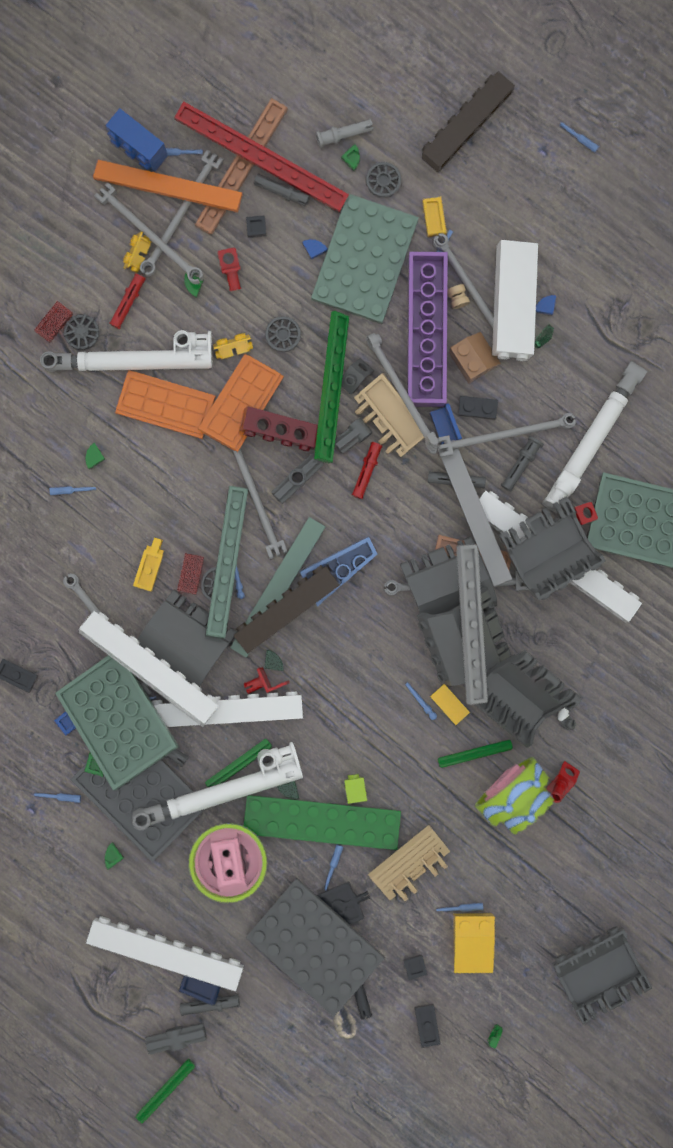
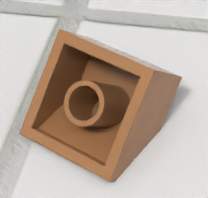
M481 332L466 337L450 347L449 350L450 356L469 384L501 364L497 356H492V349Z

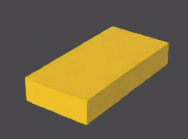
M441 197L423 199L427 237H435L440 233L446 235Z
M445 684L430 696L455 725L470 713Z

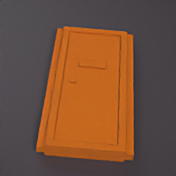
M244 354L198 430L233 451L238 452L248 437L244 435V432L239 431L244 409L249 406L264 410L284 376L253 357Z
M128 370L115 413L203 439L204 433L198 430L214 404L216 396Z

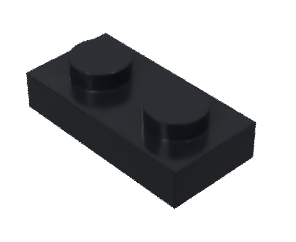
M460 396L458 416L496 420L498 400Z
M2 659L0 663V679L28 693L31 692L39 675L6 659Z
M434 1004L414 1007L421 1048L441 1045Z

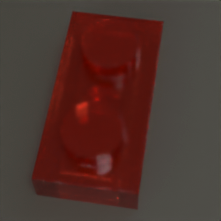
M57 301L34 331L51 343L73 313Z
M185 553L177 591L197 595L205 557Z

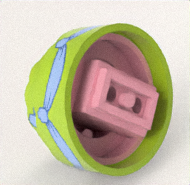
M530 757L518 765L516 764L507 769L478 799L475 808L491 825L497 826L502 822L512 834H517L519 831L525 830L527 825L534 823L538 816L543 815L547 808L553 804L554 798L544 787L547 785L549 776L534 757Z
M235 823L220 824L204 832L193 845L189 859L190 874L197 888L205 896L215 901L227 903L243 900L253 894L262 883L267 867L266 851L260 838L251 829ZM223 850H229L230 855L228 857H225L223 855ZM231 869L234 873L233 876H228L226 871Z

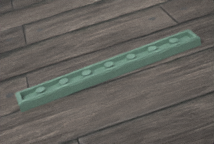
M229 486L206 636L225 639L248 494V489Z
M310 517L308 518L245 622L246 624L252 621L251 617L258 611H261V613L268 609L266 605L274 599L278 602L283 598L281 594L289 589L326 526ZM235 639L230 648L247 658L249 653L247 654Z

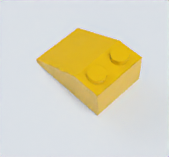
M453 913L454 973H493L495 916L492 913Z

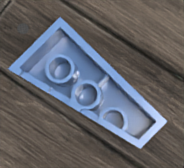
M365 537L299 572L302 578L306 576L309 579L314 575L312 572L320 565L325 567L328 564L342 582V585L377 555V552L370 538ZM338 586L336 589H334L332 592H330L328 595H326L324 598L316 603L317 607L326 598L333 594L340 586Z

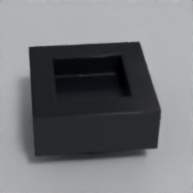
M265 215L246 217L248 238L267 236Z
M422 954L403 959L409 980L428 975Z

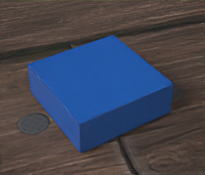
M66 711L54 720L65 736L76 729Z

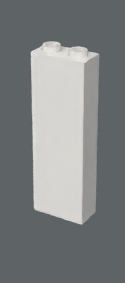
M501 240L497 245L492 356H498L499 359H509V357H512L518 361H527L534 355L538 243Z

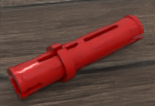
M135 273L129 287L125 289L126 293L109 323L113 327L120 329L135 298L139 297L138 293L146 280L143 276Z
M371 442L367 456L363 458L364 464L352 496L359 499L364 498L374 467L378 464L377 459L383 447L381 444Z

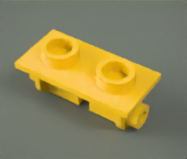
M142 231L133 235L130 241L132 246L130 252H127L123 259V263H125L123 269L131 267V271L138 273L140 264L145 260V257L140 256L139 253L141 252L146 255L151 244L150 239L146 235L141 237Z
M241 333L235 335L234 339L227 340V338L217 340L216 344H213L214 349H218V351H215L217 359L234 356L232 351L234 348H236L237 355L250 352V349H253L252 342H247V340L251 339L250 335Z

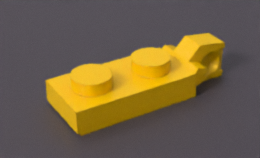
M154 537L152 546L147 545L146 550L144 549L133 583L134 587L152 592L164 556V550H160L163 542L162 539Z

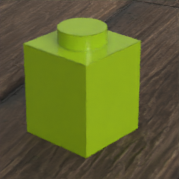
M359 774L348 775V779H344L348 804L367 801L364 777H359Z

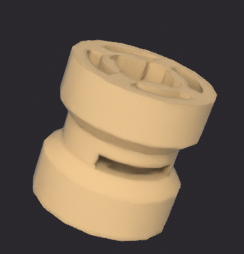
M464 284L456 285L447 290V295L452 301V309H459L470 304L469 297L465 295L466 289Z

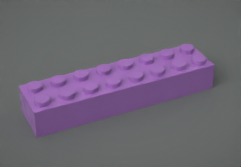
M409 252L407 393L415 407H444L447 403L448 252Z

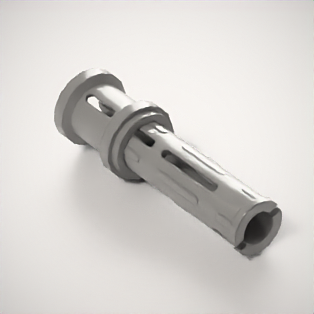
M371 119L341 128L331 127L330 130L323 132L316 131L319 148H323V145L330 143L337 144L344 138L373 131Z

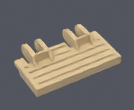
M384 373L380 374L354 397L359 404L366 400L355 411L357 415L362 414L369 406L374 410L363 419L366 424L378 415L373 420L382 434L388 429L390 430L378 441L379 444L386 443L393 435L397 439L394 444L387 448V454L402 445L396 450L400 457H402L424 439L423 434L396 388Z
M428 825L368 875L389 900L396 896L392 891L395 889L400 897L406 901L408 897L402 891L403 888L408 886L411 892L414 894L417 892V889L409 881L408 877H411L413 881L426 872V869L423 867L424 864L436 877L438 875L437 870L432 866L435 862L438 861L444 869L448 867L438 853L440 852L445 856L450 851Z

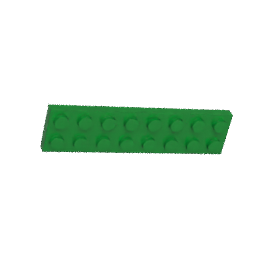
M248 795L244 826L251 829L257 836L397 850L401 811Z

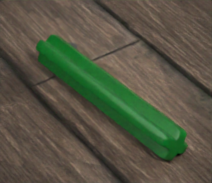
M267 739L258 743L205 782L207 788L227 781L256 760L261 750H270L272 748L271 743Z
M511 740L493 743L439 757L438 764L440 768L509 751L513 749Z
M190 1059L186 1060L136 1114V1119L140 1123H144L195 1068V1064Z

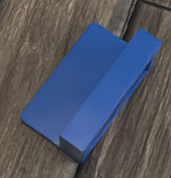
M449 403L445 404L443 408L430 412L438 438L450 436L451 441L462 439Z

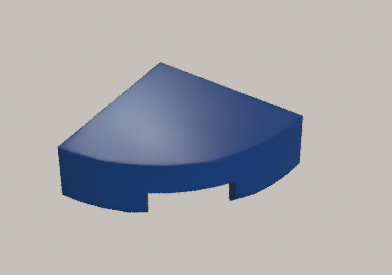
M313 239L302 241L311 260L328 251L327 247L320 241Z
M556 295L542 298L536 305V313L553 315Z

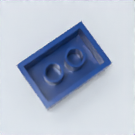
M119 108L105 125L110 142L117 148H123L125 150L124 153L133 160L135 158L140 162L139 165L144 170L155 172L168 157L165 144L122 109Z

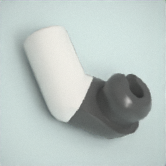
M564 708L558 712V720L563 728L572 730L576 727V722L568 714L569 711Z

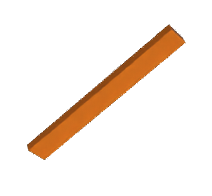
M103 160L97 161L93 175L94 180L238 212L243 196L242 192Z

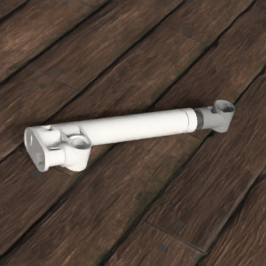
M178 331L174 335V350L78 352V355L48 351L41 355L40 363L48 372L73 370V368H78L79 371L212 368V332L196 334L195 332ZM181 337L188 338L187 343L184 345L179 344L178 340ZM49 358H54L53 365L47 366L46 361Z
M633 361L628 364L622 374L624 377L616 386L617 391L611 392L608 400L604 403L554 483L551 491L544 499L542 504L546 508L556 513L553 503L558 502L559 504L558 500L565 496L569 497L581 481V476L628 403L627 396H631L636 384L639 385L646 375V369Z
M289 742V746L280 749L276 747L270 750H261L257 756L261 770L259 772L177 797V799L167 800L166 805L161 806V804H157L145 809H135L132 813L134 827L138 830H145L149 825L165 821V818L170 816L172 819H175L181 815H188L302 779L303 775L293 742ZM265 756L272 757L269 763L262 762ZM143 815L146 817V820L144 822H137L136 818Z

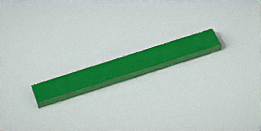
M337 311L331 312L314 455L315 460L328 464L333 463L349 316Z

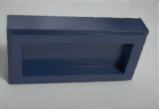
M184 975L179 992L210 1005H215L221 987Z

